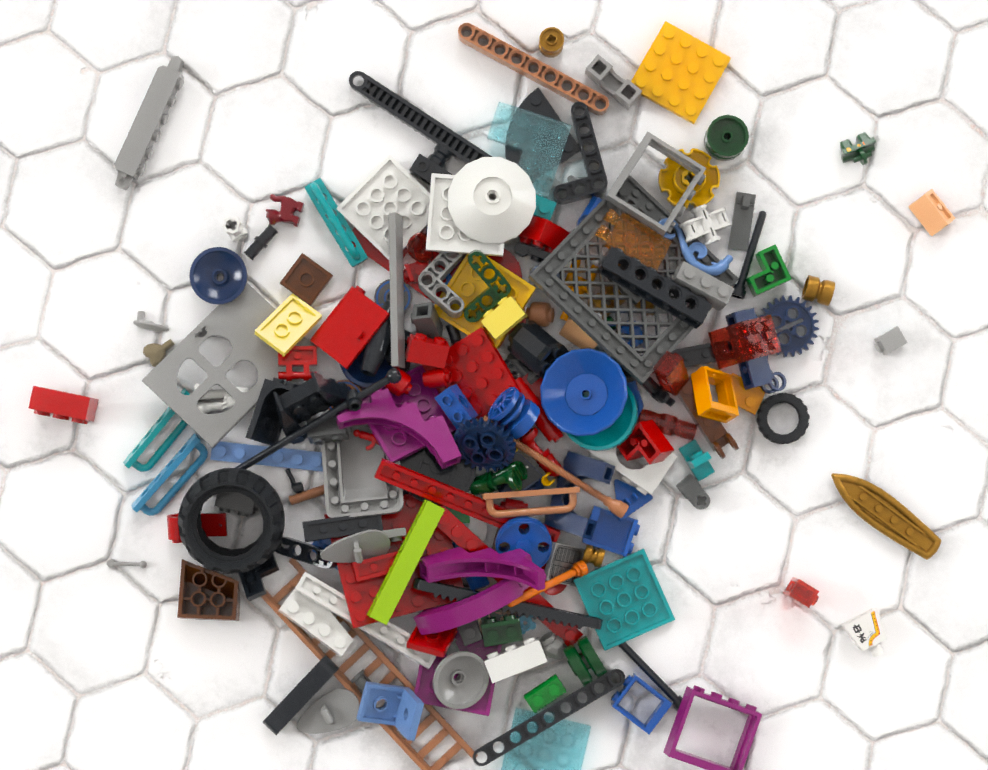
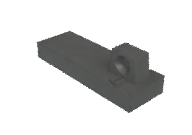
M736 193L728 249L748 251L755 194Z

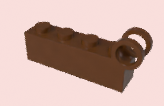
M691 376L672 387L712 450L716 451L721 459L726 457L721 449L729 443L735 451L739 449L737 443L730 433H727L721 422L698 416Z

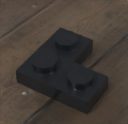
M274 554L253 570L239 573L248 601L267 594L262 578L279 571Z

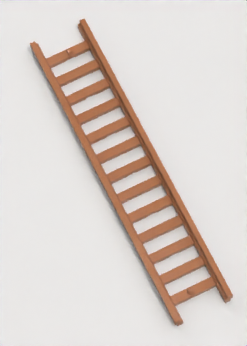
M291 558L288 562L299 573L274 597L266 590L267 594L261 596V598L319 660L325 655L331 659L336 655L333 651L329 650L324 653L318 646L320 643L315 638L311 639L302 628L278 611L281 607L279 602L296 587L304 572H307L296 559ZM340 616L336 617L339 623L344 621L351 628L348 634L352 639L357 635L364 642L334 674L346 689L356 695L359 703L361 702L362 693L357 688L358 686L355 683H351L344 673L369 649L377 658L364 670V674L367 677L383 663L391 672L379 683L389 684L397 678L404 687H409L414 692L415 687L360 628L353 629L350 622ZM424 704V708L430 714L419 724L415 739L435 720L443 729L418 753L410 745L413 741L403 738L395 726L379 724L421 770H440L462 748L471 758L475 752L432 705ZM450 734L456 743L430 767L423 758Z

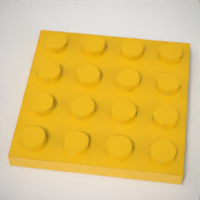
M665 21L631 82L642 90L641 95L694 125L731 57Z
M469 254L466 255L447 285L462 298L464 308L488 288V285L468 263ZM480 255L472 256V263L477 262L481 266V268L488 264L487 262H485V264L483 265V263L480 261ZM486 256L509 282L511 291L507 298L513 297L521 308L524 309L537 288ZM489 268L484 271L485 278L491 279L495 275L493 269ZM498 276L496 281H494L499 288L497 291L505 292L506 284L501 285L498 282V279H500V276ZM442 292L439 298H444L446 293ZM488 295L482 298V304L486 306L490 305L493 301L492 297ZM479 302L476 303L478 307L475 310H468L469 317H476V311L479 308L481 311L484 310L480 307ZM453 304L450 306V308L454 311H457L461 308L458 304ZM497 304L492 310H495L499 305ZM434 305L440 318L466 335L484 326L481 322L484 317L476 322H469L465 319L463 312L459 318H452L438 305ZM484 326L494 345L498 349L508 333H506L499 340H496L488 331V329Z

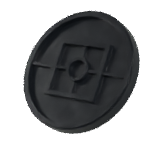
M427 447L400 460V464L403 467L465 492L468 491L473 483L476 473V466L471 468V463L465 465L466 459H461L459 463L442 469L435 456ZM409 492L414 498L421 502H424V500H428L436 505H441L434 501H431L429 499Z

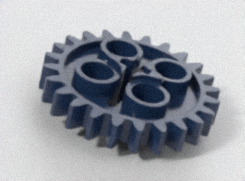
M783 295L780 297V302L777 298H774V305L768 302L767 307L769 309L762 308L761 310L764 315H758V318L762 320V322H758V325L761 326L760 332L763 335V340L766 341L764 347L769 345V352L775 349L776 356L783 352L784 358L787 357L788 353H790L791 357H795V351L801 355L802 349L805 351L809 350L807 344H814L811 338L818 337L813 333L819 330L818 327L814 326L819 320H813L817 313H810L812 306L806 308V300L799 303L800 297L793 301L792 295L788 296L787 300ZM789 309L796 311L795 319L788 316ZM772 317L778 318V327L772 326L770 322ZM800 318L803 319V322L789 329H785L775 335L772 334L774 330L785 326L786 323L790 324ZM797 326L804 328L805 333L803 336H799L796 333ZM780 334L786 335L788 339L786 344L779 342Z
M473 417L471 422L466 420L464 424H460L459 428L456 429L453 439L460 451L461 459H466L465 465L471 463V468L478 466L479 471L485 468L489 472L490 468H492L496 472L498 467L503 469L504 465L508 466L515 455L516 442L513 441L514 436L509 435L510 430L504 431L505 425L498 426L497 420L491 423L490 418L484 421L480 417L479 421H477Z

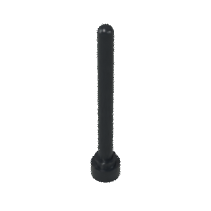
M765 211L759 212L738 282L733 287L735 289L731 295L732 297L738 299L745 298L747 291H745L746 287L744 285L766 218Z
M626 642L618 645L673 701V708L678 712L682 697L678 696Z

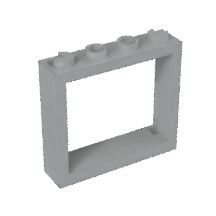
M647 131L609 190L605 200L664 236L666 231L670 233L676 223L673 221L675 217H680L686 209L683 205L685 201H691L696 193L693 190L696 184L701 185L706 175L703 173L706 168ZM648 145L695 174L664 225H661L616 196Z

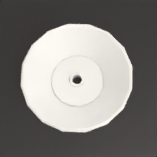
M482 157L467 163L454 176L448 191V209L455 225L467 237L482 243H503L517 237L530 224L536 209V191L529 175L516 163L501 157ZM494 194L496 199L490 200L489 195Z

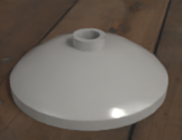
M469 651L454 652L445 657L435 670L433 676L434 693L438 700L449 708H468L477 703L484 695L489 682V673L484 661L478 655Z

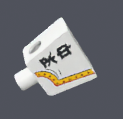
M871 608L841 624L859 650L865 651L870 649L873 657L884 653L879 643L886 640L887 636L876 608Z

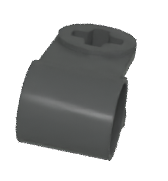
M692 474L686 476L676 485L677 489L696 509H706L710 505V497ZM698 496L706 498L704 506L702 504L697 505Z

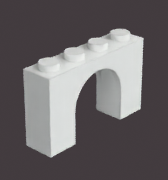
M616 447L606 451L587 450L590 453V458L616 466L614 472L617 471L621 474L620 478L629 485L631 482L637 485L636 490L644 495L647 493L652 495L678 457L671 453L663 462L650 465L648 463L643 468L633 470L626 468L619 462L616 456Z

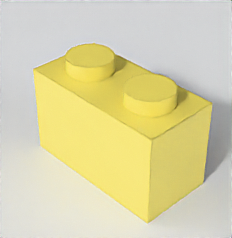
M511 296L501 299L498 302L499 306L495 310L490 309L483 315L484 319L481 322L496 340L502 338L528 316Z

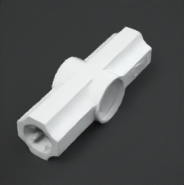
M229 216L224 219L222 227L233 242L238 240L241 242L246 239L248 231L238 216L234 218Z

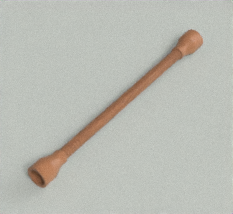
M485 415L483 417V420L487 421L488 416ZM516 439L513 440L516 442L515 447L522 450V452L524 451L528 456L547 466V468L549 467L553 472L555 471V473L574 483V485L576 484L580 489L586 491L599 501H603V504L617 517L622 518L627 512L629 505L621 500L612 499L609 496L607 497L601 492L599 493L595 488L593 489V487L587 485V483L576 476H572L568 471L566 472V470L549 459H545L543 455L541 456V454L535 452V450L527 445L522 444V442L520 443Z

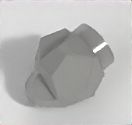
M548 632L542 636L540 642L545 655L549 658L561 660L564 657L562 650L564 640L558 635H554L553 632Z

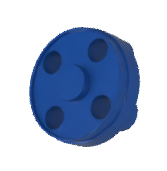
M520 516L507 521L499 529L495 538V548L499 554L522 549L530 554L532 562L541 568L550 557L552 541L548 529L542 522L529 516ZM521 524L529 525L526 529L519 528ZM502 542H507V543H508V546H506V547H501V546H499V545H500ZM541 542L548 543L545 547L538 546Z

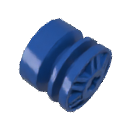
M510 387L494 401L488 412V418L492 422L497 420L498 426L504 424L503 430H510L509 435H513L514 439H518L526 434L534 425L540 414V408L530 399H525L524 394L519 393L517 388Z

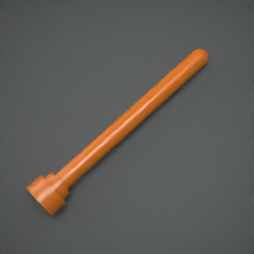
M582 560L574 563L570 570L546 581L545 589L538 591L532 588L507 604V606L513 607L574 576L583 577L587 575L588 567L586 563Z

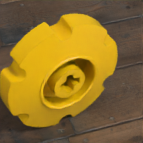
M692 148L690 153H685L683 149L678 150L706 168L703 173L706 175L701 185L696 184L693 189L696 191L691 201L686 200L683 205L687 209L688 205H693L696 208L709 203L714 197L712 189H717L720 184L718 166L710 164L712 158L704 151ZM667 157L664 161L666 169H660L658 184L661 193H668L667 201L675 207L690 184L685 178L687 175L690 178H694L695 174Z

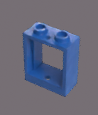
M636 674L628 675L623 683L624 687L620 692L617 690L611 697L613 701L611 706L650 735L673 703ZM635 682L661 700L645 723L619 705Z

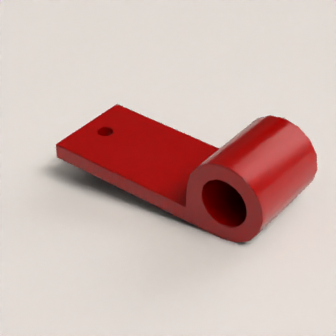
M179 513L167 515L168 539L172 540V543H182L178 527ZM201 513L202 528L207 536H227L226 513Z

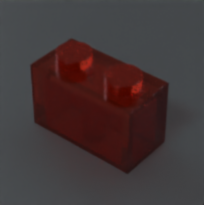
M667 351L653 369L660 387L677 396L690 379L683 362L684 359L677 353L672 354Z
M792 577L783 592L786 596L808 608L811 605L814 606L819 598L817 595L819 591L795 577Z

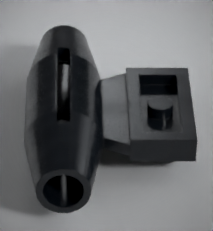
M385 301L382 308L389 314L390 301ZM390 316L364 348L360 370L364 375L375 377L384 359L391 366ZM405 330V352L407 348V336L409 337L410 334H413L407 330ZM405 358V368L400 369L408 372L411 362H407Z

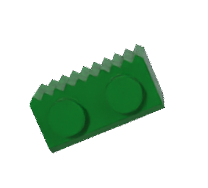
M554 674L526 693L524 698L533 712L537 713V710L540 711V708L543 709L544 706L553 702V699L556 700L557 697L559 698L560 695L566 693V688L558 676Z

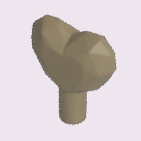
M171 339L162 345L157 343L148 344L143 348V354L150 359V364L156 367L166 357V351L175 344Z

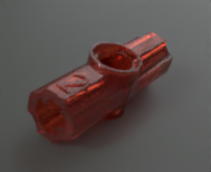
M642 409L639 415L638 423L653 419L663 434L675 435L688 440H693L695 437L697 424L680 420L676 416L665 413L659 414L646 409Z

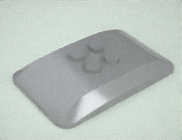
M367 424L351 426L352 432L349 433V440H344L341 443L325 442L321 445L325 509L329 518L395 514L402 510L404 506L403 489L374 478L381 459L388 460L380 445L376 444L372 450L367 451L366 446L370 445L371 441L353 435V431L356 429L373 434Z

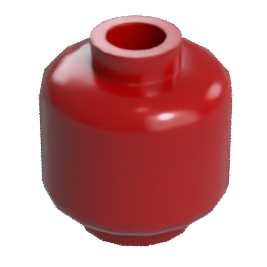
M396 368L402 375L401 380L395 384L389 383L384 388H388L389 392L399 397L403 393L407 395L413 385L410 383L411 376L400 368Z

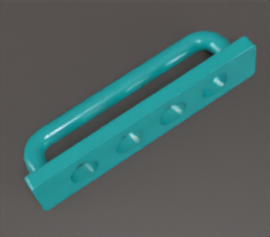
M318 178L305 186V190L351 267H355L367 260V254L344 216L336 209L338 206L322 179Z
M185 388L181 391L184 395H190V392ZM168 407L123 461L124 466L128 469L132 466L140 472L149 471L188 424L182 420L146 464L138 462V457L175 414Z

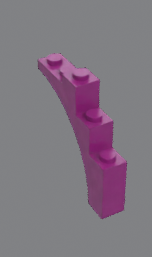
M388 388L385 390L379 389L370 395V403H362L358 411L344 410L337 416L336 423L339 430L354 425L374 424L399 429L413 436L428 448L442 469L457 464L461 460L460 451L443 415L438 417L436 415L431 416L424 422L416 402H406L397 408Z
M457 547L421 557L419 560L420 577L428 583L458 577H495L517 581L529 585L538 591L545 589V571L534 564L530 554L522 549L499 554L490 547L472 553Z

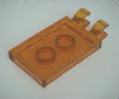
M609 209L603 219L614 225L612 232L606 226L601 225L595 235L606 241L604 245L606 248L609 249L611 246L619 248L629 257L640 260L641 264L658 270L672 241L627 214L622 213L619 216L617 212Z

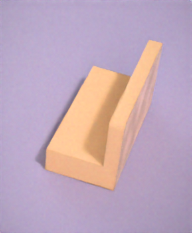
M930 189L909 206V209L931 236L955 219L933 189Z
M570 317L559 332L561 336L580 349H595L597 343Z

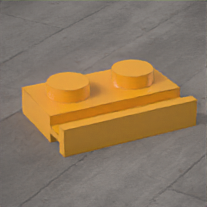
M732 373L737 406L755 415L765 392L762 391L761 387L745 390L742 377Z

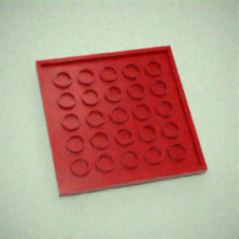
M410 493L404 494V506L400 512L381 515L383 530L405 527L407 534L423 502L414 498ZM436 526L428 542L431 554L453 549L451 539ZM345 537L330 539L331 544ZM402 537V541L391 542L390 539V549L387 553L398 551L405 537ZM352 562L337 563L353 629L379 622L369 617L367 613L386 575L357 582ZM417 566L390 619L457 601L455 598L452 601L447 597L442 599L440 594L435 598L431 592L413 588L415 578L423 579L420 577L419 566ZM461 577L436 581L464 588Z

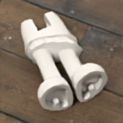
M195 383L194 390L201 384ZM237 387L241 392L249 391V388ZM224 389L209 390L199 401L224 398V400L213 403L197 402V408L205 414L219 410L222 413L232 408L235 400Z

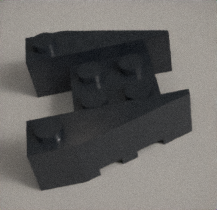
M311 372L312 379L282 395L274 392L278 419L285 437L306 425L304 421L311 419L312 416L328 410L331 406L334 408L346 401L347 392L351 388L344 382L336 383L335 379H325L321 374ZM307 433L291 443L294 445L303 442L307 438Z

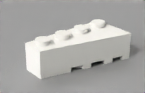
M296 590L292 591L278 610L339 657L344 654L353 642L352 637L330 610Z

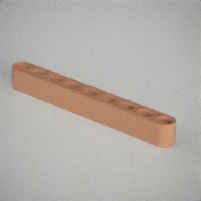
M463 23L459 26L458 37L463 44L573 103H585L588 111L599 116L607 112L609 100L605 95L471 23ZM464 30L472 32L469 37H464L461 33ZM486 39L489 43L486 46H481L478 41ZM503 48L505 53L498 55L495 53V50ZM520 57L522 61L519 64H514L512 58ZM534 65L539 70L536 73H531L528 68ZM551 74L555 77V80L548 82L545 76ZM568 83L572 89L564 91L562 85ZM584 92L588 94L589 98L581 100L578 95ZM601 101L605 104V108L598 109L595 103Z

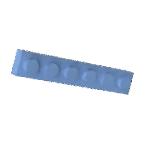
M219 442L211 449L210 460L243 463L268 448V446ZM281 448L255 464L323 472L322 452Z

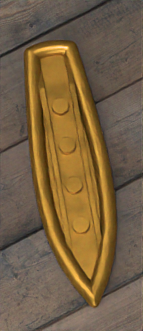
M831 474L834 484L844 501L860 518L873 528L926 560L930 559L937 552L941 539L893 496L861 478L846 474Z

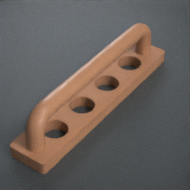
M580 487L485 493L481 495L482 500L486 499L487 512L494 518L561 514L574 510L577 504L576 493H580ZM569 493V504L563 506L495 510L493 499Z

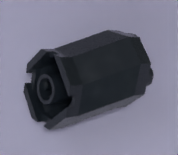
M528 321L529 323L527 324L523 322L518 323L508 336L510 346H507V350L543 380L545 372L558 357L569 352V350L534 321Z

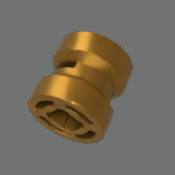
M587 544L582 561L586 564L592 563L595 567L600 568L605 550L601 548L595 549L592 545Z

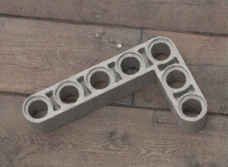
M441 252L421 272L418 278V286L428 298L450 317L459 318L464 311V301L442 281L467 254L457 253L458 256L456 258H451L448 256V252ZM438 265H442L445 268V270L439 272L435 269V267ZM424 279H430L432 283L430 285H424L422 281ZM443 291L446 293V296L439 298L436 296V293ZM453 304H458L461 308L457 311H454L450 308V306Z

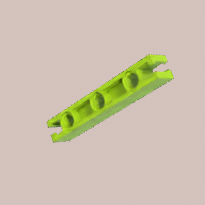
M424 500L367 613L369 617L385 625L388 624L445 510L444 508Z

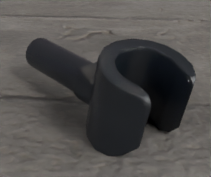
M286 469L285 471L290 479L292 490L295 493L303 492L302 481L296 483L290 469Z

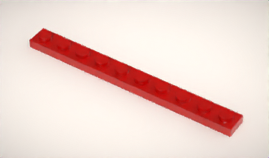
M383 458L374 475L376 479L498 528H501L507 521L516 518H494L487 512L486 500H482L480 497ZM494 504L495 510H509ZM521 524L519 528L526 529L529 525ZM544 524L550 533L551 541L557 542L561 531ZM541 542L539 544L546 546L548 543Z
M440 506L445 510L437 527L452 541L469 553L489 548L445 506ZM493 577L497 582L503 580V578ZM529 586L527 589L523 591V593L532 589V587ZM540 594L525 600V602L554 608ZM545 619L541 621L555 635L562 638L567 646L574 645L583 635L575 626L571 628L568 625L563 626L561 623L555 624L553 621L549 623Z

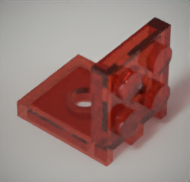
M771 315L742 321L708 332L718 369L782 352ZM728 342L732 344V350L728 348Z

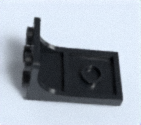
M273 378V381L265 379L245 438L267 445H273L278 442L282 427L278 419L273 393L277 392L279 395H282L299 385L291 382H286L284 385L285 381L278 378Z

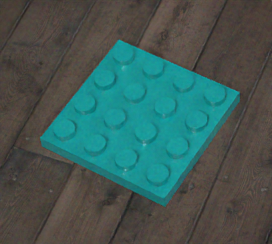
M644 549L593 570L583 577L574 579L588 615L603 619L601 629H595L604 651L675 620Z

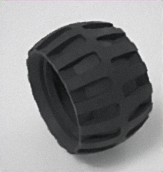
M242 468L215 470L198 479L185 494L178 514L180 538L189 555L205 568L211 571L222 572V574L248 572L267 561L280 544L285 527V513L281 499L265 478L250 470ZM222 492H239L253 500L259 507L263 518V532L255 542L245 548L228 549L218 546L208 538L202 528L201 511L203 504L213 495Z

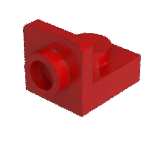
M427 259L404 264L403 274L405 280H410L411 284L417 283L419 275L428 266Z

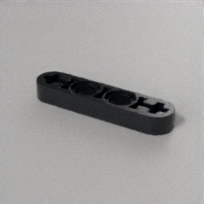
M282 537L280 544L275 550L278 554L324 569H333L337 566V562L329 563V561L322 560L320 553L324 548L290 537ZM281 544L289 545V548H284ZM297 545H299L301 548V553L299 555H297L295 552V548ZM312 550L316 552L315 560H312L310 556Z

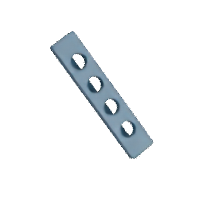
M196 433L191 436L132 503L131 506L135 512L141 510L149 516L160 513L205 462L208 451L200 442L201 439ZM196 448L200 452V456L154 508H149L145 505L187 455Z

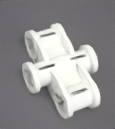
M703 204L690 210L695 218L679 224V227L682 228L685 234L686 243L700 237H704L705 246L721 240L720 236H717L716 231L723 230L732 225V222H729L726 216V208L723 207L708 213L706 210L707 205Z

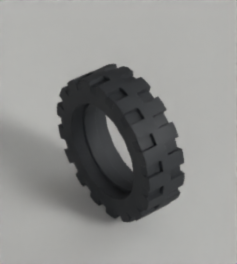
M778 393L772 395L761 403L757 411L756 421L759 426L758 429L766 439L773 443L789 444L795 442L805 434L809 426L810 416L807 411L808 408L800 398L793 394ZM777 403L790 404L798 413L799 421L797 427L789 434L781 435L775 433L768 425V412Z

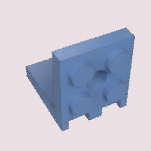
M366 681L357 720L393 725L407 740L415 741L424 703L409 687ZM384 699V705L380 708H377L376 703L379 700Z

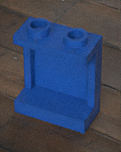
M593 505L589 519L597 521L592 539L582 538L581 542L627 557V554H631L634 543L631 542L633 535L637 536L640 525L637 524L638 520L626 517L624 520L619 521L618 517L611 511Z

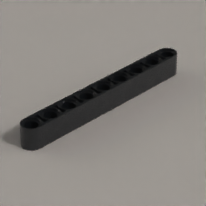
M613 669L490 741L473 753V762L477 766L489 764L624 683V672L620 669ZM612 673H617L620 676L619 683L611 681ZM595 683L603 685L604 690L602 693H597L594 690ZM580 692L587 695L585 703H581L577 699V695ZM563 702L569 703L571 707L569 713L562 712L561 704ZM546 712L553 714L554 720L552 723H547L544 720ZM529 722L536 723L537 731L535 733H530L527 730ZM512 732L520 734L521 738L518 743L510 740ZM495 742L503 744L504 749L501 753H496L493 750ZM478 752L486 754L487 760L484 763H479L476 760Z

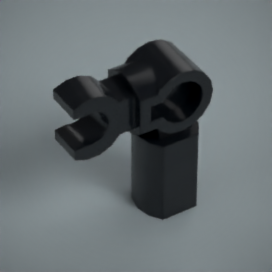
M650 376L641 385L659 403H665L671 407L676 402Z

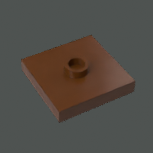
M302 253L280 284L312 306L333 275Z

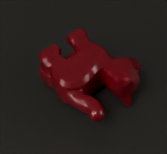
M271 194L270 199L274 202H281L280 211L266 209V218L269 224L275 225L282 222L298 227L300 217L295 216L294 213L297 210L303 212L305 204L297 202L290 197Z

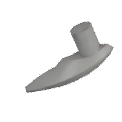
M138 311L137 320L133 321L134 325L143 329L169 331V328L155 324L152 321H145L144 311Z

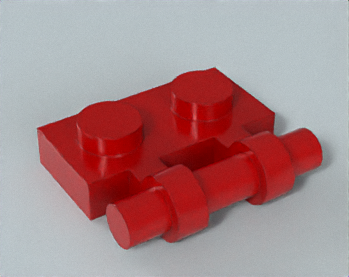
M294 346L285 356L278 352V367H286V372H278V379H286V381H292V379L308 381L312 379L309 366H317V346ZM303 366V372H292V367Z

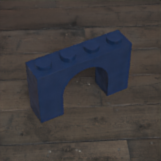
M568 451L563 461V469L572 474V476L574 475L580 480L593 479L609 485L616 467ZM560 475L558 476L556 488L576 486V484L574 485V483L569 482ZM569 493L553 494L551 497L550 506L569 504ZM572 510L568 513L545 515L544 524L591 540L597 521L582 517Z

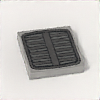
M552 542L551 554L545 567L546 581L570 570L574 563L583 559L585 549ZM574 576L560 584L576 587L574 579L578 577Z

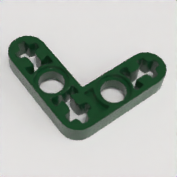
M473 250L469 253L468 263L488 285V288L464 308V317L469 322H476L481 319L487 311L494 308L511 291V286L506 278L480 250ZM480 255V261L483 263V265L485 264V262H487L488 264L481 268V266L477 262L472 263V256ZM490 268L495 271L493 278L488 279L484 277L486 269ZM498 276H500V279H498V282H499L501 285L506 284V286H505L506 291H505V292H503V291H499V292H498V291H497L499 288H498L497 284H496L494 281H496V279L498 278ZM488 295L492 297L493 301L490 305L486 306L482 304V298ZM479 302L480 307L484 310L481 311L479 308L476 311V317H469L468 310H475L478 307L476 303Z

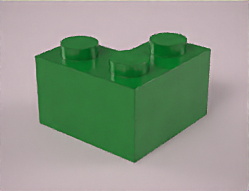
M776 244L755 254L762 272L747 278L746 282L753 297L792 279Z

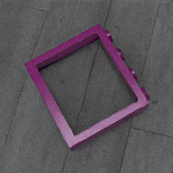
M694 685L693 688L687 686L663 753L671 758L706 770H743L762 714L756 711L757 707L746 703V706L739 705L740 701L729 697L728 700L722 699L723 695L712 691L711 694L705 693L704 688ZM694 696L748 714L730 767L676 749Z

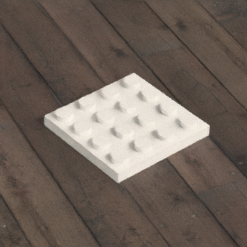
M389 154L336 209L389 260L388 214L396 212L402 216L404 250L428 225L430 193Z
M432 173L426 251L469 254L473 250H480L487 256L503 257L504 242H479L467 237L455 225L448 209V191L455 175ZM494 194L489 195V199L495 200L496 196Z

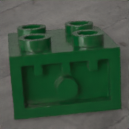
M515 614L503 616L504 620L496 621L495 617L484 619V623H481L484 646L488 647L523 641L519 617L515 618Z

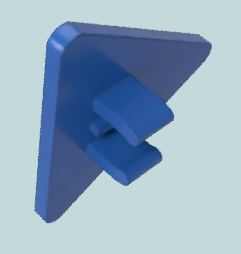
M618 479L614 480L615 498L629 505L625 515L622 518L618 517L619 521L624 520L653 499V496L648 493L644 495L636 490L635 487Z

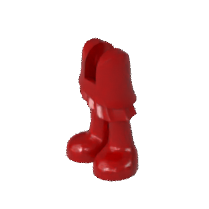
M531 427L526 434L516 439L541 454V456L543 455L545 459L547 458L562 467L554 455L550 453L549 448L543 451L534 440L538 435L536 427ZM536 461L537 464H539L538 467L542 468L545 471V473H551L548 476H559V474L555 473V471L553 472V470L549 469V467L547 468V466H544L540 462Z

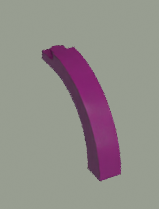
M503 579L473 596L448 605L425 609L413 618L421 635L450 630L480 619L504 607L523 595V591L529 585Z

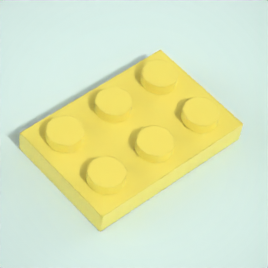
M292 293L255 330V335L285 356L322 319V315Z

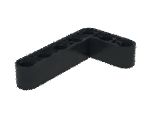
M576 102L572 105L571 118L587 177L560 184L554 188V200L560 205L602 195L606 192L608 186L589 111L583 102ZM582 109L585 113L582 116H577L574 111ZM587 127L590 131L587 134H581L579 129ZM592 145L595 149L592 152H586L584 147ZM597 163L599 168L593 171L589 168V165ZM602 181L604 187L597 189L594 187V183ZM577 186H584L586 191L579 194L575 191V188ZM559 191L567 192L566 198H558L557 193Z

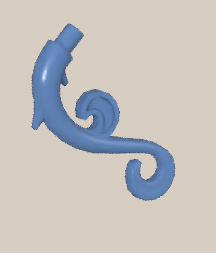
M664 218L658 223L664 225L668 218ZM673 220L676 223L674 228L677 232L681 251L687 263L711 276L722 274L729 268V264L733 261L731 255H727L718 263L711 262V266L698 262L696 259L701 260L707 255L706 246L700 242H694L688 247L681 228ZM657 232V235L663 240L675 238V234H668L666 232L663 236ZM694 252L697 253V258H696V259H695V257H694V255H693Z

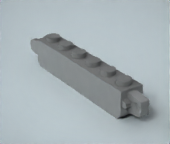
M173 56L167 67L162 65L157 68L114 163L116 170L119 171L115 185L123 190H127L134 179L137 180L139 176L143 175L145 171L144 164L153 153L152 146L160 138L161 126L166 124L169 117L167 113L176 102L175 95L183 87L184 77L181 72L184 62L179 56Z

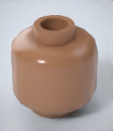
M535 301L531 303L530 308H526V314L528 315L526 319L534 321L540 327H547L554 321L555 310L548 302Z

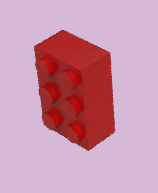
M33 386L28 408L33 409L34 414L50 416L53 413V418L69 420V417H72V422L88 424V421L94 422L99 399Z

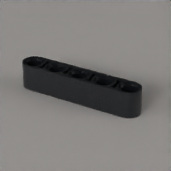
M325 655L262 723L277 735L337 672L339 667Z

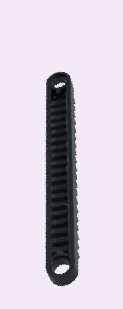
M355 71L350 75L349 84L354 91L396 119H399L402 123L414 129V131L425 136L434 144L444 146L453 153V156L465 164L482 157H492L364 72ZM355 77H362L364 83L361 86L354 85L353 80Z
M415 578L413 588L431 592L435 598L440 594L442 599L447 597L450 601L454 598L456 601H460L480 592L440 582L428 583L421 578ZM525 601L513 607L505 605L500 608L503 613H506L508 610L512 615L515 612L518 616L523 614L526 618L530 616L536 619L538 617L541 621L545 619L549 623L553 621L555 624L561 623L563 626L568 625L571 628L575 626L580 630L583 626L601 629L603 619Z

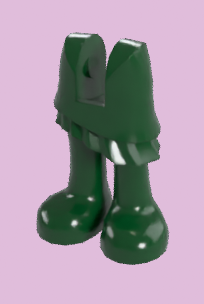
M515 461L496 473H493L492 470L490 472L486 471L484 474L475 477L470 491L475 496L494 493V491H499V485L507 483L513 491H520L522 489V481L526 480L528 476L527 469L521 461Z

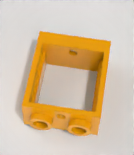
M702 366L691 374L698 416L727 423L739 416L731 374L709 368L708 366ZM709 384L716 386L718 402L712 401Z

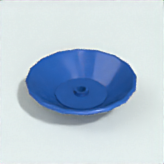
M591 348L571 350L558 357L546 370L540 387L541 406L548 420L562 432L575 436L596 435L611 427L622 414L628 398L627 379L620 365L607 353ZM589 391V396L585 398L583 396L584 392Z

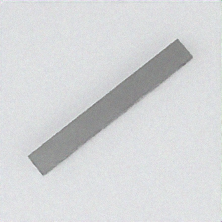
M393 212L388 214L391 366L405 368L402 216Z

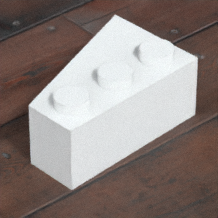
M538 637L528 638L523 641V644L518 646L516 644L510 645L505 648L504 652L499 654L497 651L486 655L487 659L484 660L492 683L547 662Z

